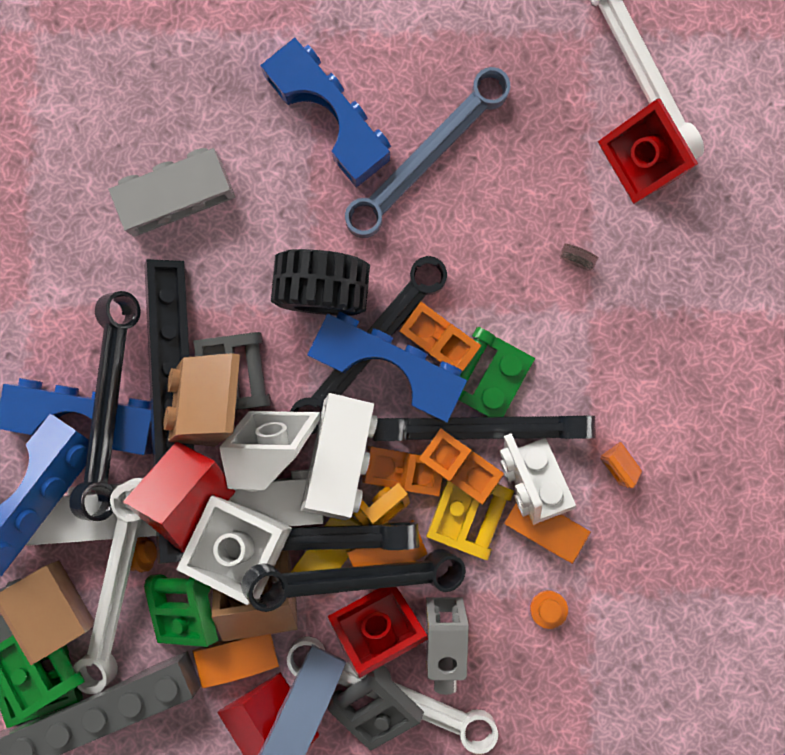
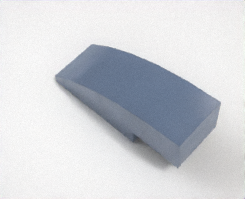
M312 644L258 755H306L346 664L345 660Z

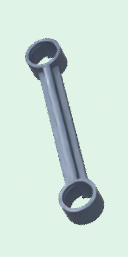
M495 67L481 70L475 77L472 93L415 152L369 198H359L349 204L345 212L347 228L353 235L359 238L374 236L381 228L382 215L486 109H496L504 104L510 91V80L504 71ZM485 78L499 80L503 91L502 96L495 100L484 98L478 91V87L481 84L480 81ZM368 206L374 209L373 212L377 218L374 227L365 231L353 227L351 220L355 212L354 209L357 207Z

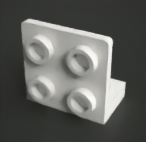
M512 434L504 436V449L500 450L502 457L500 463L507 481H515L517 493L515 500L522 516L529 515L534 525L575 509L576 504L547 439L543 438L518 448Z

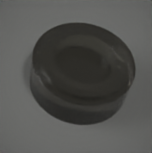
M564 243L559 254L561 260L587 271L594 269L599 258L587 250Z

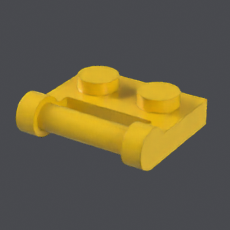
M447 480L426 537L478 558L488 560L492 551L489 546L506 501H511L515 490L500 484L496 486L492 492L493 497L474 542L466 539L480 503Z

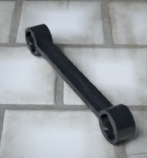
M432 256L418 259L411 268L408 284L368 329L367 333L371 334L372 329L375 328L392 336L426 295L436 294L443 288L447 279V270L443 262ZM428 263L437 266L441 273L440 283L436 282L430 286L422 283L418 285L416 283L415 273L418 269L417 267ZM372 359L355 364L345 373L334 369L311 398L298 400L292 406L290 412H297L298 409L305 405H312L315 408L319 405L322 410L324 400L328 394L342 395ZM318 424L316 425L311 434L317 433L319 426Z
M126 291L105 294L98 299L95 305V317L104 330L84 482L78 484L73 489L69 499L72 513L82 520L103 521L113 514L110 498L114 489L108 484L126 334L128 328L136 325L141 314L138 300ZM113 299L114 302L120 305L122 315H125L122 324L115 322L110 314V303ZM90 489L97 493L98 501L102 502L99 510L93 515L86 511L84 504L86 494Z
M595 415L450 417L448 422L438 418H377L376 430L372 441L433 440L440 429H443L457 440L504 439V436L512 434L514 439L596 438Z
M392 522L380 525L296 527L291 529L282 551L381 548L383 550L414 549L419 547L418 523Z
M445 549L432 551L424 561L280 573L274 566L262 563L251 567L245 573L241 589L245 598L255 609L269 612L279 608L286 598L427 583H430L442 592H451L457 589L463 582L466 569L464 562L459 557ZM451 560L452 566H448V571L441 577H437L436 580L439 566L443 562ZM275 576L277 582H273L271 589L267 593L260 595V599H255L253 597V590L256 583L263 577Z

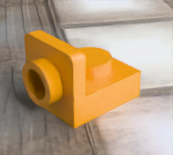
M399 483L393 488L385 487L372 499L373 504L370 507L362 500L358 513L352 512V514L361 525L388 523L410 504L408 493Z

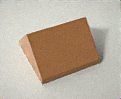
M59 560L45 565L0 592V613L30 665L83 635L94 626V619Z

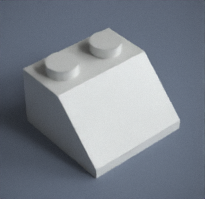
M249 411L236 426L233 434L219 447L228 489H244L247 492L265 490L296 458L320 421V412Z
M211 496L176 570L249 605L250 602L245 598L241 589L245 573L257 564L265 563L275 566L292 528L253 509ZM270 576L263 577L256 583L253 590V597L255 599L260 598Z

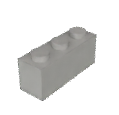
M207 148L196 149L190 152L184 160L176 163L171 161L160 163L153 167V172L140 177L138 175L124 177L118 181L117 186L108 189L124 231L133 237L236 198L221 158L214 148L209 150Z

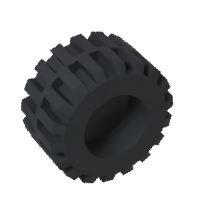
M293 249L280 252L275 255L271 302L283 309L327 315L328 313L330 315H338L339 312L352 316L366 312L370 264L356 256L332 251Z

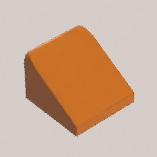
M619 442L602 454L600 459L620 486L633 488L642 470L622 442Z

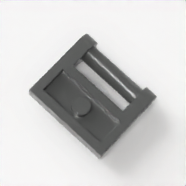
M261 332L194 340L195 356L235 354V347L245 346L251 397L241 398L238 379L235 410L271 405L270 394L266 395L259 346V344H263Z
M383 665L368 673L365 678L346 690L335 691L327 707L328 711L370 751L420 724L424 711L391 680L390 672ZM372 691L380 696L357 711L351 706V704Z

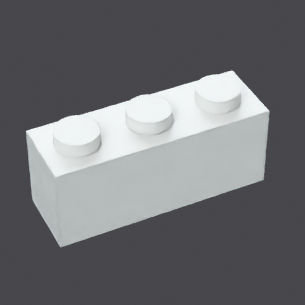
M329 393L325 398L300 511L341 520L350 519L352 512L358 513L363 494L362 490L357 489L360 474H366L370 460V453L365 452L367 438H373L377 425V416L372 415L374 403Z

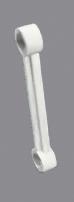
M590 0L592 5H598L649 104L658 98L662 100L695 159L701 157L704 153L701 135L694 125L684 121L623 1Z
M133 478L116 487L111 494V508L118 519L88 652L73 666L75 672H81L85 680L77 688L86 694L101 692L114 680L118 672V665L111 651L142 521L138 515L122 502L126 498L125 493L131 492L143 478ZM95 664L101 670L103 679L99 681L93 679L88 674L86 666Z
M307 636L299 638L292 644L287 656V665L294 676H297L300 670L293 660L294 650L299 646H312V644L325 650L323 644L318 639ZM346 662L338 683L349 688L365 678L366 675L359 678L350 663ZM395 683L424 711L422 720L460 735L462 744L468 751L475 754H484L496 745L498 730L493 717L486 711L477 709L465 713ZM374 691L367 694V696L374 699L380 697ZM484 720L491 726L492 733H489L482 741L472 740L471 742L465 736L466 727L470 722Z

